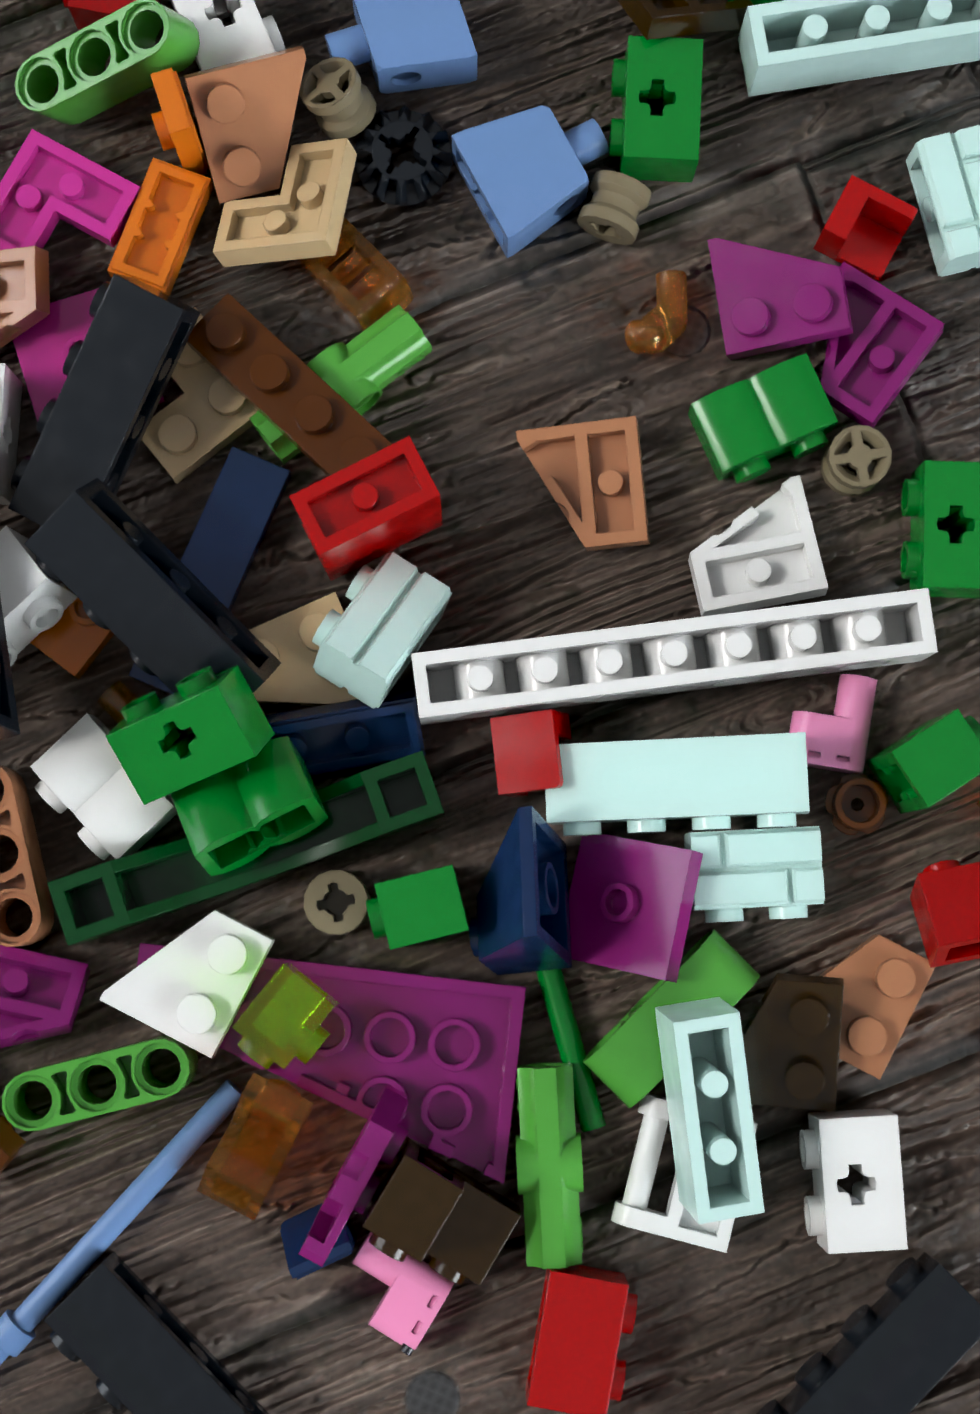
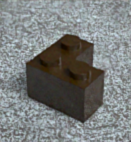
M409 1139L371 1203L363 1227L373 1233L369 1242L387 1256L404 1262L407 1255H410L419 1262H422L426 1254L432 1256L429 1266L446 1279L462 1285L464 1280L468 1278L480 1286L519 1221L521 1211L519 1205Z

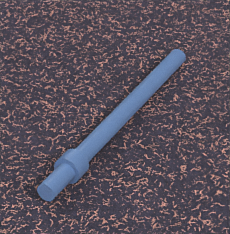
M227 1079L21 1305L15 1311L7 1309L0 1317V1365L9 1355L17 1357L35 1338L34 1328L246 1097L233 1082Z

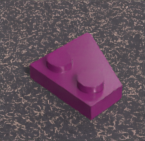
M720 238L707 240L726 356L731 361L853 334L844 274L840 266Z
M843 262L840 268L844 274L853 334L827 340L821 385L832 407L860 425L874 428L942 335L945 323L846 262Z
M0 945V1048L71 1033L90 975L88 964Z
M385 1088L333 1180L298 1253L299 1255L322 1267L352 1211L363 1214L380 1182V1178L373 1175L379 1161L389 1166L391 1165L409 1131L399 1125V1121L409 1101L408 1099Z

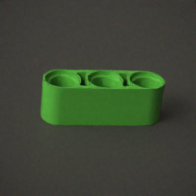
M156 0L133 1L25 60L16 75V95L22 105L38 114L63 124L75 125L82 123L154 86L150 74L171 67L173 71L179 73L190 66L198 54L200 45L199 32L194 23ZM164 27L163 35L159 43L155 45L156 37L160 29ZM111 55L110 63L107 69L104 71L105 62ZM58 83H59L58 91H57V93H56L55 96H54L55 88L57 87V85H58Z
M712 929L682 957L677 983L659 980L592 1048L583 1060V1063L628 1108H632L664 1078L655 1007L720 997L734 1007L757 982L760 974L715 929Z
M164 1035L40 1066L15 1076L6 1085L2 1095V1110L6 1119L15 1128L24 1131H39L165 1099L185 1089L195 1079L198 1070V1056L194 1049ZM157 1049L170 1050L178 1057L181 1072L174 1083H163L153 1076L150 1070V1060ZM94 1065H102L109 1068L116 1078V1090L110 1099L96 1097L88 1087L87 1077ZM31 1081L43 1083L52 1095V1105L46 1115L33 1113L27 1107L25 1091Z

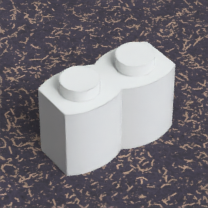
M86 713L30 766L41 779L34 788L58 813L62 814L69 808L84 825L77 832L78 836L100 859L105 860L110 854L115 859L135 854L177 814L175 805L170 794L146 805L143 804L105 737L110 732V729L97 717Z

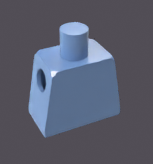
M352 0L357 25L324 35L330 58H345L351 61L354 66L369 62L378 90L384 94L464 84L477 80L478 55L459 0Z
M545 105L518 112L451 135L452 159L507 258L515 255L584 202L587 197L589 179L583 165L609 152L606 138L600 126L593 118L563 132L552 110Z

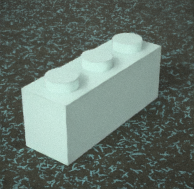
M720 997L655 1007L679 1201L698 1224L765 1213L740 1012Z

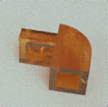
M254 1072L241 1094L227 1130L206 1165L197 1191L255 1221L311 1113L313 1103L301 1097L297 1089L289 1083L279 1079H266Z

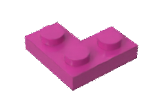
M31 129L0 182V250L37 246L43 249L60 219L114 248L122 235L141 187Z

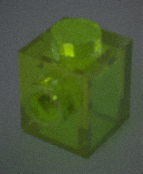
M290 962L284 963L232 1026L243 1036L238 1046L251 1059L266 1069H269L274 1062L282 1069H285L295 1057L306 1065L331 1034L321 1025L339 1002Z

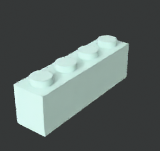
M784 0L747 6L738 36V43L748 97L980 61V0Z
M806 732L559 744L563 785L560 788L545 790L546 822L552 825H563V836L602 835L601 823L627 822V833L629 834L666 832V820L692 819V831L731 829V817L757 816V828L797 826L796 814H809L810 812Z

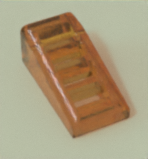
M345 217L336 255L296 259L362 332L398 304L405 309L413 301L414 296L405 277ZM352 248L354 252L331 272L327 269ZM369 267L371 269L349 290L345 288L365 268Z

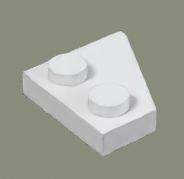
M800 475L787 479L782 483L779 491L755 509L751 506L735 518L727 530L719 535L711 536L689 554L688 563L701 617L748 611L825 596L828 590V583Z
M214 910L107 988L99 1000L190 1048L213 1058L275 939L219 910Z

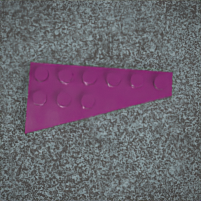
M140 943L137 966L166 945ZM275 957L265 958L219 1048L242 1058L243 1061L257 1068L267 1070L297 1084L296 1086L367 1120L385 1088H388L409 1100L399 1121V1125L409 1130L406 1135L407 1137L428 1146L429 1149L450 1159L454 1158L483 1172L484 1175L504 1184L526 986Z

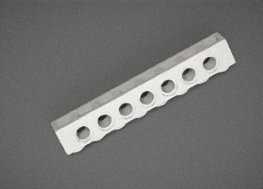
M928 588L418 652L411 653L419 719L421 725L920 662L937 653L938 649Z

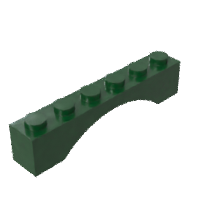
M423 751L365 770L317 790L328 816L320 826L293 841L269 847L253 861L230 872L210 876L195 859L186 837L48 882L47 885L67 945H81L444 817L445 813Z

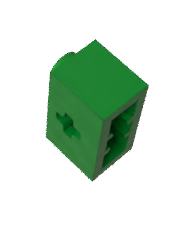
M629 35L625 58L613 59L611 97L622 98V118H611L609 157H620V173L637 180L692 183L699 162L704 39L666 37L646 40L644 36ZM649 104H659L658 110L662 116L650 115L651 109Z
M925 460L911 473V479L904 480L902 486L903 517H911L910 541H904L901 549L902 579H910V590L928 588L930 597L980 599V462ZM945 518H948L949 529L959 530L960 534L951 543L949 533L944 530H938L937 527Z
M238 665L216 675L211 666L202 668L180 680L175 685L178 692L160 700L157 693L153 691L133 700L120 710L124 719L105 737L144 805L256 757L275 734Z
M957 708L926 721L868 759L866 763L900 814L930 808L980 775V724L970 715L964 718Z
M453 864L376 883L374 886L377 898L366 900L374 938L387 937L390 950L469 930Z

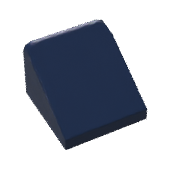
M322 1203L285 1220L281 1224L280 1232L288 1269L292 1278H297V1280L352 1254L357 1241L349 1220H347L322 1267L298 1254Z

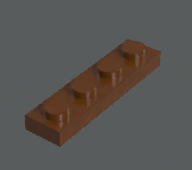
M229 293L194 326L187 344L327 476L392 444Z

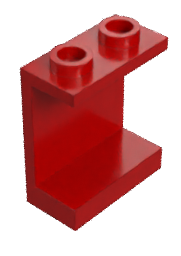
M410 435L289 496L330 581L443 525L440 493Z

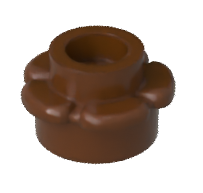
M850 773L844 775L840 779V784L830 787L826 794V811L832 814V824L844 834L856 835L860 831L870 834L879 829L885 820V811L888 805L887 793L879 782L869 780L865 774ZM855 798L862 802V808L859 811H855L851 807V802Z

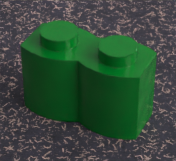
M807 353L783 361L748 379L708 394L691 403L688 411V416L717 480L720 481L734 476L737 484L754 479L770 470L771 465L768 460L774 456L791 451L794 459L821 449L829 443L826 434L831 432L838 423L837 417Z
M288 736L270 739L256 757L171 793V798L193 855L210 876L224 874L242 867L259 857L269 847L281 845L302 837L320 826L328 818L304 760Z

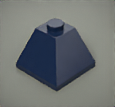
M532 806L518 808L477 895V918L471 919L469 925L470 945L474 956L479 957V961L496 975L572 968L566 843Z

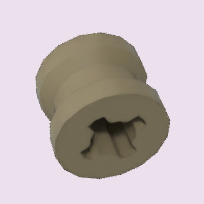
M340 57L322 60L305 74L301 82L300 97L307 109L316 115L319 127L328 137L332 139L354 137L372 122L376 113V101L368 87L361 83V77L351 61Z
M611 170L596 171L589 186L593 196L590 203L583 205L577 218L578 225L587 233L606 242L619 245L633 244L639 232L636 219L639 212L646 210L652 197L651 190L642 182L626 174Z
M854 425L843 429L834 437L821 458V474L825 483L832 491L842 496L858 497L868 493L887 474L892 463V450L888 440L879 430L867 425ZM848 464L851 468L855 469L857 476H855V473L853 471L849 470L847 467H842V465Z
M329 870L319 874L309 883L304 894V910L308 920L316 929L327 934H345L357 929L366 920L368 915L366 900H370V894L366 885L358 876L343 870Z

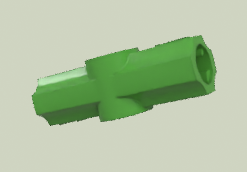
M398 304L346 345L343 342H338L329 346L315 356L307 366L362 416L382 396L383 388L432 352V345L412 316ZM259 411L249 418L263 440L283 464L301 452Z
M537 1062L517 1065L516 1088L520 1135H516V1167L518 1195H523L526 1264L528 1267H539L542 1269H562L582 1264L583 1253L579 1192H584L581 1133H576L572 1063Z

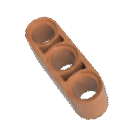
M0 765V779L4 785V795L0 802V840L10 837L18 848L16 864L10 870L4 873L0 872V945L5 947L34 945L42 941L51 932L54 924V908L47 885L48 881L26 785L22 777L15 770ZM19 899L25 901L32 911L31 926L20 936L14 934L6 923L8 907Z

